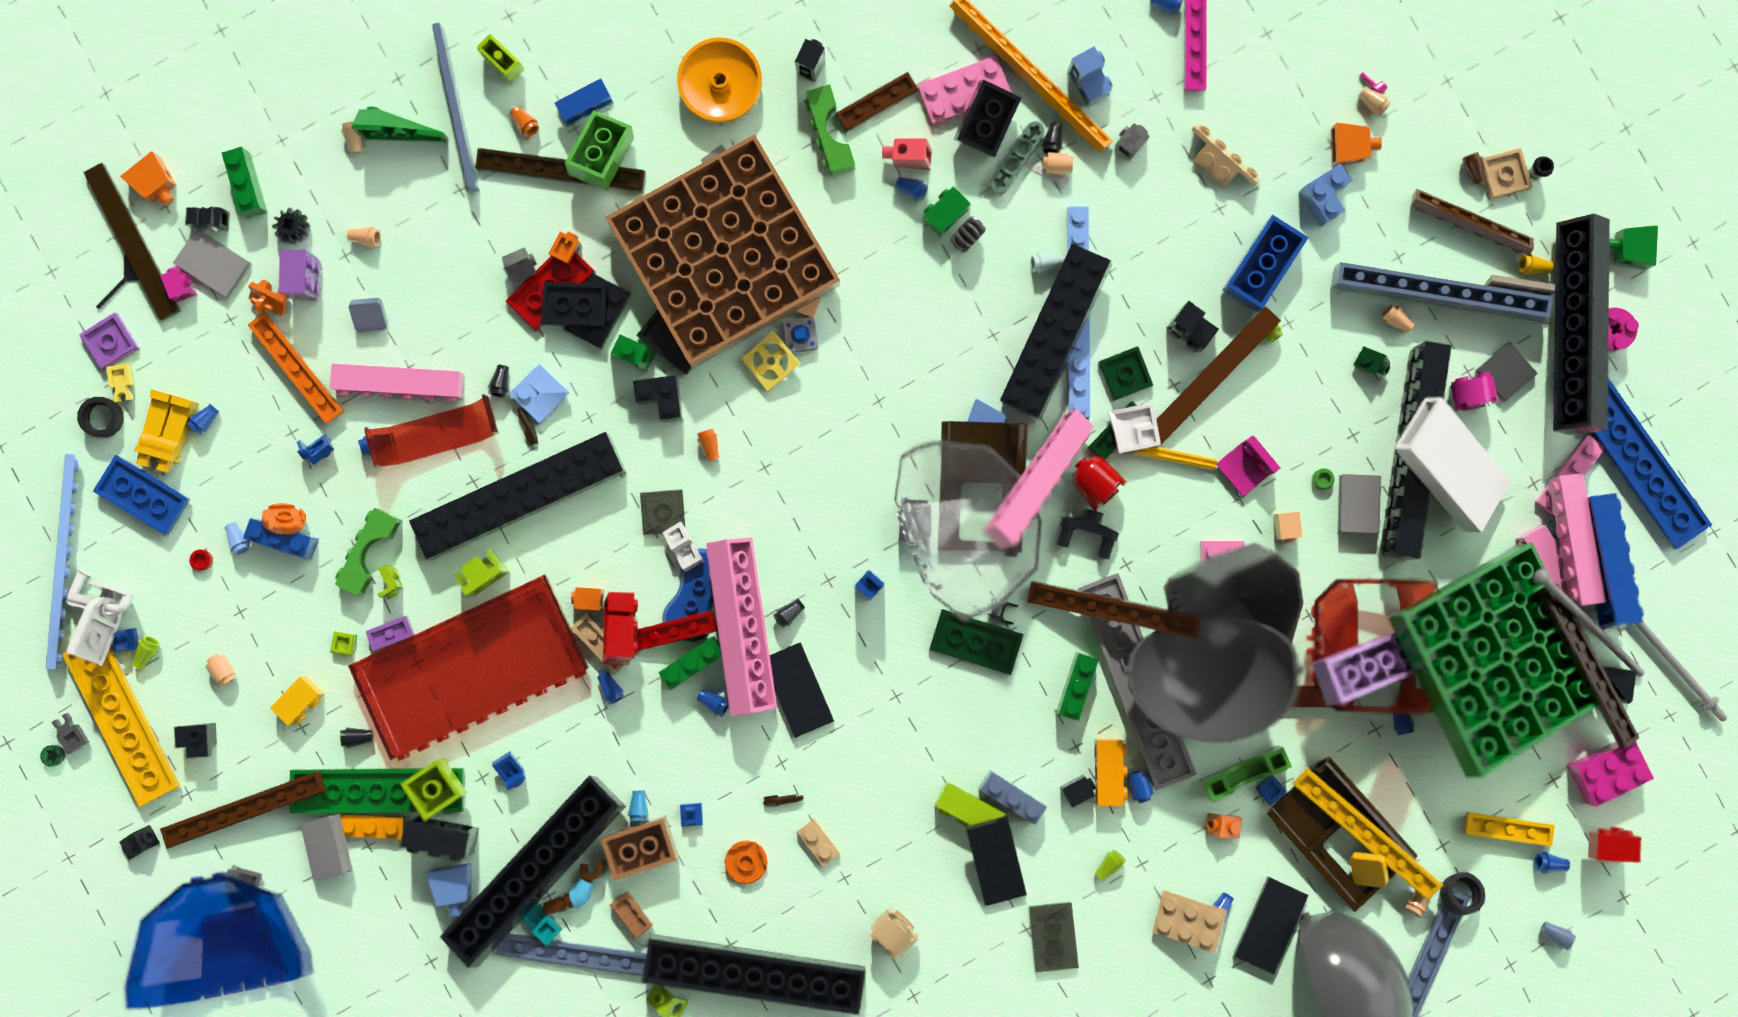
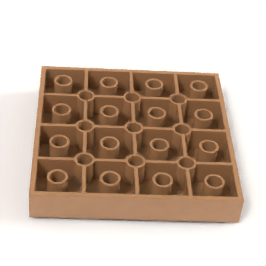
M755 134L605 217L692 369L840 286L838 275Z

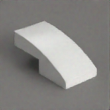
M682 522L662 532L683 571L687 572L704 562Z

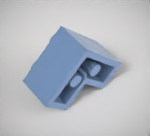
M1095 46L1073 57L1067 70L1087 107L1108 97L1112 91L1111 87H1113L1111 79L1102 72L1105 66L1104 55L1101 51H1097Z
M1341 163L1305 185L1299 191V194L1321 227L1346 211L1335 195L1352 182Z

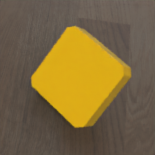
M1353 853L1350 863L1354 883L1384 888L1389 880L1385 857L1376 854Z

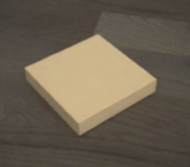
M1522 148L1483 157L1486 177L1484 182L1489 200L1533 188Z

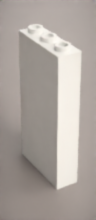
M1443 398L1424 399L1394 448L1465 532L1483 531L1511 483Z

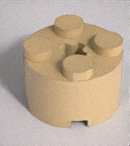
M890 906L871 925L872 933L870 937L877 944L881 943L886 948V953L895 960L897 957H902L920 939V934L918 932L915 935L912 931L915 926L898 910L894 913L892 911L893 907Z

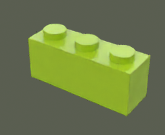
M946 781L935 802L939 813L947 817L949 814L957 817L956 822L965 827L969 824L974 825L1004 817L1005 815L1004 811Z

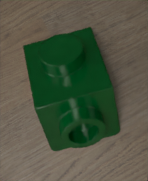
M1363 346L1353 364L1355 368L1374 375L1380 381L1383 376L1388 374L1391 367L1387 355Z

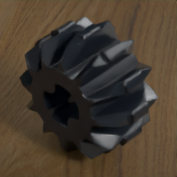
M291 207L287 208V212L279 210L281 216H274V220L277 223L272 225V228L277 230L274 233L275 236L281 237V241L284 243L289 241V243L295 244L296 239L303 242L302 235H309L305 229L311 227L306 222L308 217L305 214L302 215L301 210L296 209L294 211Z

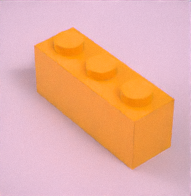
M1120 738L1094 739L1095 804L1098 806H1124V800L1128 798L1127 787H1124V778H1127V766L1123 765V757L1127 756V745L1123 744V740Z

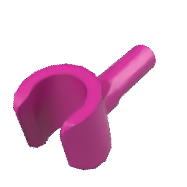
M1364 72L1359 75L1369 84L1371 90L1380 94L1386 92L1388 87L1384 81L1376 84Z

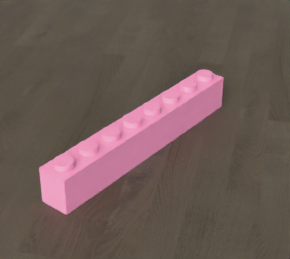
M1077 409L1063 415L983 530L1000 549L1008 546L1013 547L1020 541L1022 531L1030 526L1031 518L1041 510V503L1051 495L1050 490L1061 480L1060 475L1070 467V461L1080 452L1079 447L1081 444L1089 439V433L1093 425Z

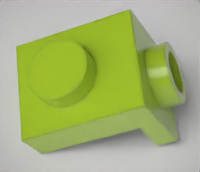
M384 565L378 568L388 587L378 593L379 598L391 599L399 594L398 590L403 588L399 580L401 576L398 570L391 565Z

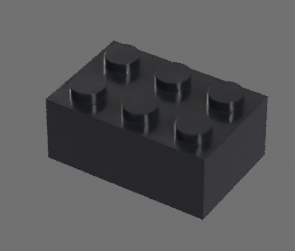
M984 79L979 80L953 140L989 157H996L1022 97Z
M414 816L404 821L400 847L406 848V852L417 854L419 851L428 852L427 855L430 857L445 855L449 856V860L462 861V859L474 853L479 827L431 818L425 821L423 817Z

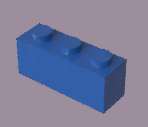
M249 518L243 539L309 559L313 558L319 538L300 532L294 534L271 532L263 526L260 519Z

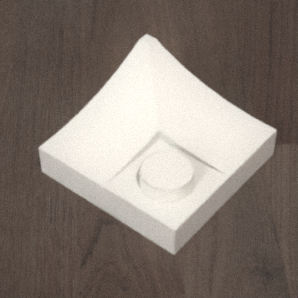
M1153 403L1108 411L1117 453L1161 445Z

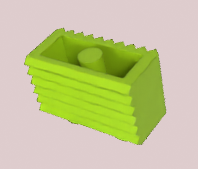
M491 33L477 45L480 55L509 83H513L524 72L525 68L522 63Z

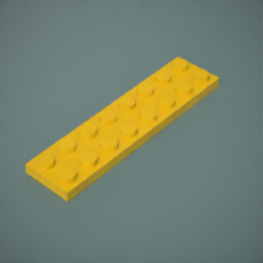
M111 647L102 666L69 653H63L62 655L138 806L142 807L180 787L181 785Z

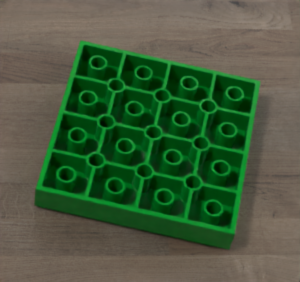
M1533 542L1517 545L1388 617L1466 778L1484 777L1597 707L1538 596L1540 592L1547 588L1542 584L1536 585L1533 575L1538 570L1546 569Z

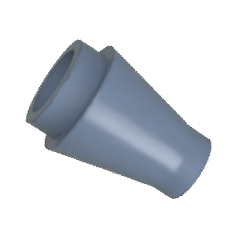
M1547 921L1543 923L1540 929V933L1544 934L1560 949L1569 950L1576 939V935L1572 933V930Z

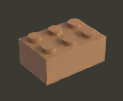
M666 815L604 835L601 838L613 880L675 861L679 857Z

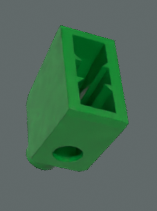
M1658 226L1625 228L1616 232L1615 239L1610 238V251H1614V262L1644 270L1656 266Z
M619 334L610 353V356L644 372H648L656 355L647 346Z

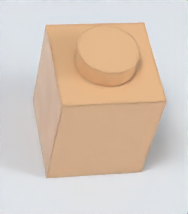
M1300 511L1274 514L1276 540L1283 539V544L1294 543L1296 538L1303 537Z

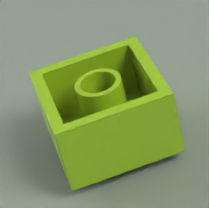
M444 757L435 760L401 784L425 821L467 794V791Z

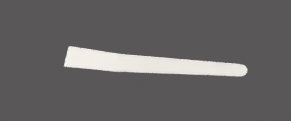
M1028 161L1024 165L1065 187L1070 180L1057 174H1046V169H1042Z

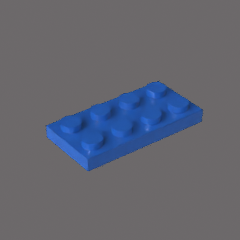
M119 455L113 457L93 489L94 493L164 535L170 534L191 500Z

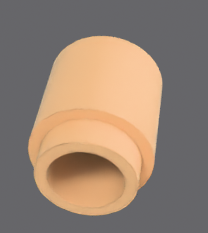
M1048 152L1047 156H1043L1042 169H1046V174L1067 175V173H1072L1074 157L1069 156L1067 153Z
M217 653L206 660L208 664L205 668L216 684L219 683L222 687L236 678L234 674L236 671L225 655L219 656Z

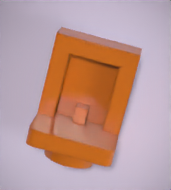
M1208 813L1206 834L1219 838L1240 839L1242 817Z

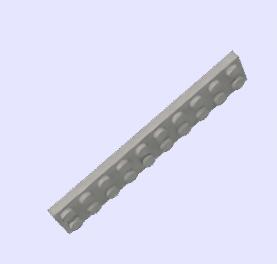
M1119 573L1078 588L1080 591L1129 601ZM1088 616L1155 790L1197 775L1183 738L1159 727L1142 712L1132 695L1128 676L1123 675V668L1128 667L1134 648L1144 638L1140 627Z

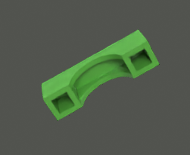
M828 84L806 91L807 98L803 100L806 111H811L813 118L810 119L813 132L817 131L819 136L816 139L819 152L823 151L825 159H822L825 171H830L832 177L855 170V162L849 144L835 141L826 129L829 117L837 110L831 85Z
M374 507L373 510L367 513L365 517L366 524L363 530L360 529L358 531L353 549L351 548L346 554L345 560L347 561L344 567H341L335 576L337 581L334 585L356 596H364L373 579L366 566L368 549L378 540L393 539L402 522V519L380 508Z
M1276 745L1200 779V783L1208 800L1215 802L1233 794L1238 788L1250 782L1274 776L1292 768V765L1284 747Z

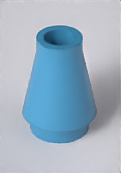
M643 790L632 791L627 815L630 816L629 822L647 821L649 813L645 791Z

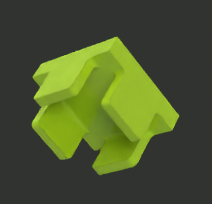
M494 550L486 552L494 566L488 558L481 560L480 557H475L461 567L462 572L454 574L465 596H476L510 572Z

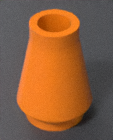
M515 106L511 109L510 115L514 119L520 133L526 137L534 136L540 128L538 121L522 110L520 106Z
M714 429L697 433V441L707 460L712 461L720 458L717 433L714 432Z

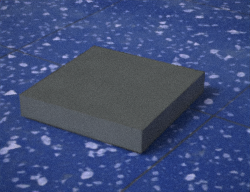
M1510 341L1476 369L1478 374L1490 372V376L1494 378L1497 395L1503 402L1507 401L1538 374Z

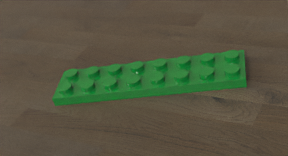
M424 768L291 769L290 781L316 771H321L327 791L290 804L289 813L419 812L401 784ZM451 768L464 787V768ZM464 796L440 812H463Z

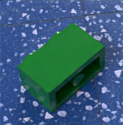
M954 186L950 190L947 188L943 190L938 196L940 200L934 205L932 203L929 204L923 211V221L940 238L971 207V203Z

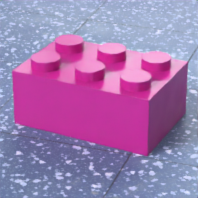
M1615 741L1567 765L1585 804L1594 807L1600 806L1655 779L1636 741L1623 749H1620Z

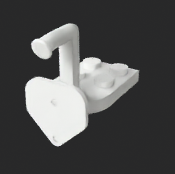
M79 568L67 594L66 601L71 606L84 609V612L66 653L102 666L114 639V633L117 632L121 613L129 607L133 594L102 583L89 581L88 585L102 591L100 596L93 598L79 594L90 574ZM115 596L121 597L119 603L114 599Z

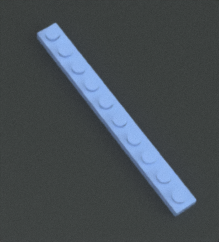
M1067 206V253L1071 244L1089 250V206ZM1090 315L1068 361V413L1077 409L1085 418H1090Z
M65 454L46 669H56V664H61L62 652H57L58 643L63 642L64 632L59 630L60 622L65 621V609H61L62 600L67 599V587H63L64 579L69 577V566H65L66 557L71 555V545L67 544L68 536L73 534V523H69V518L75 512V502H71L72 493L76 494L77 481H73V474L78 472L79 460L75 459V454Z

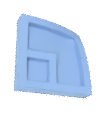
M538 364L509 394L541 424L570 392L545 368Z

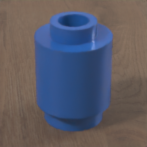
M1144 770L1127 774V784L1133 801L1138 800V803L1150 801V796L1154 795L1148 775L1144 773Z

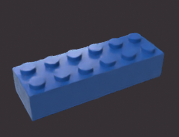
M1617 493L1590 496L1588 501L1606 602L1595 604L1599 626L1606 630L1643 622L1644 610L1639 603L1638 596L1640 592L1638 585L1635 584V567L1630 560L1629 553L1631 548L1625 536L1626 524L1622 520L1620 512L1622 509L1621 501L1618 499Z

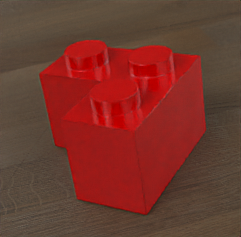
M1610 827V829L1597 828V832L1589 831L1588 858L1596 861L1641 863L1642 837L1633 834V830H1626L1622 827Z

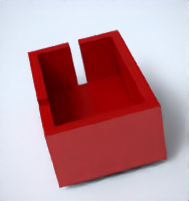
M608 591L604 601L602 664L629 665L631 660L637 655V642H634V638L638 632V621L634 620L636 612H638V599H635V593Z

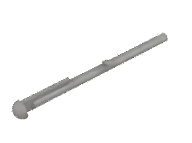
M1542 569L1534 573L1533 580L1536 585H1544L1632 671H1637L1636 675L1638 677H1642L1645 674V671L1600 626L1589 618L1549 579L1550 573Z

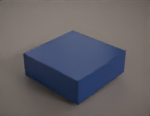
M1274 776L1267 777L1255 787L1269 805H1272L1287 792Z

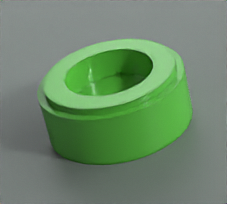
M1318 469L1312 475V484L1319 490L1329 489L1334 484L1335 477L1329 469Z

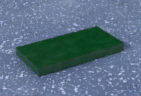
M941 609L929 650L1012 675L1024 634Z

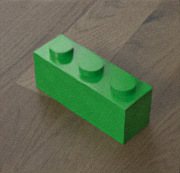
M242 146L221 152L238 213L247 219L268 213L251 153Z
M712 636L659 671L658 674L668 689L672 690L721 658V645L715 636Z
M1075 652L1056 714L1076 721L1080 720L1099 659Z

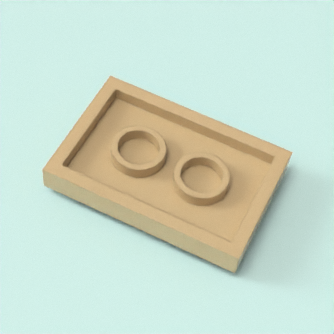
M1163 890L1152 933L1217 953L1228 910Z

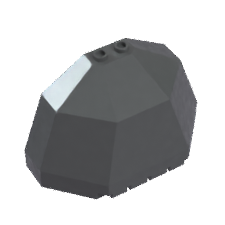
M1256 542L1206 558L1171 575L1163 586L1168 609L1202 617H1234L1254 621L1278 631L1291 643L1304 604L1299 571L1277 553Z

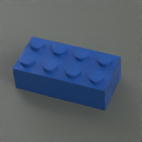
M1272 214L1253 240L1222 288V291L1258 313L1264 308L1309 237Z

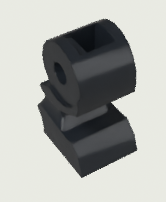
M186 207L185 226L207 229L209 225L219 230L228 231L230 212L221 207Z

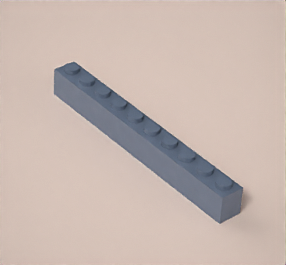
M1344 262L1334 266L1331 288L1539 322L1551 317L1553 303L1552 296Z

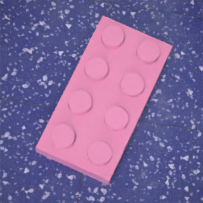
M997 55L918 84L917 87L932 125L964 114L979 80L984 79L1011 92Z

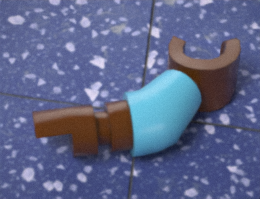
M600 859L596 863L597 871L595 874L589 872L588 864L580 863L579 869L583 878H579L574 888L564 894V897L558 896L544 902L543 908L546 915L564 912L567 910V907L569 909L574 907L578 909L584 906L590 900L594 887L593 880L599 879L605 874L607 869L606 862Z

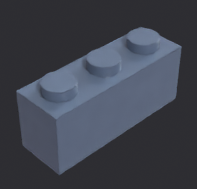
M991 769L979 786L982 792L1035 826L1047 808L1044 803Z

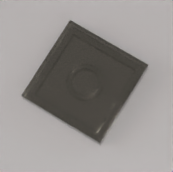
M683 489L640 492L643 535L663 534L662 532L679 522H682L686 528Z

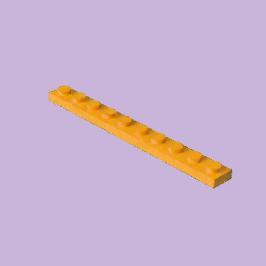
M969 0L952 1L949 7L954 11V14L961 18L971 31L977 33L984 40V43L999 55L1002 61L1007 62L1014 69V72L1029 84L1032 90L1038 92L1044 98V101L1059 113L1063 120L1070 123L1076 133L1082 135L1093 149L1101 153L1109 147L1113 140Z

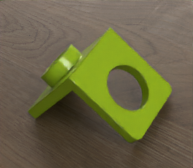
M656 984L646 999L663 1017H680L689 1003L687 999L675 997L664 986ZM680 1003L678 1011L672 1013L673 1007Z

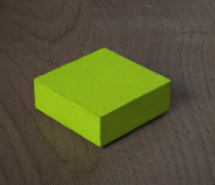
M334 631L330 652L353 656L357 634Z

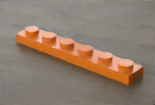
M263 312L248 324V327L325 424L329 425L345 412L266 312Z

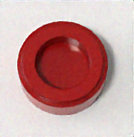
M198 549L191 553L189 563L193 569L205 571L212 566L213 556L207 550Z

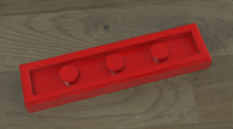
M714 611L639 628L634 638V642H637V651L717 632L718 627Z

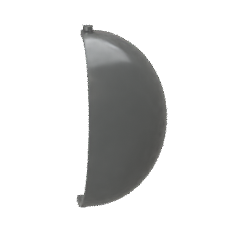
M1214 616L1202 617L1197 639L1158 630L1153 631L1136 645L1130 656L1128 667L1123 668V675L1129 678L1132 695L1137 705L1151 721L1174 735L1194 741L1213 743L1246 739L1260 734L1275 725L1293 705L1299 688L1300 674H1305V665H1300L1296 649L1278 631L1246 619Z
M1309 911L1301 913L1299 923L1301 945L1321 1017H1412V994L1406 971L1398 955L1382 935L1365 922L1349 915L1331 912L1310 915Z

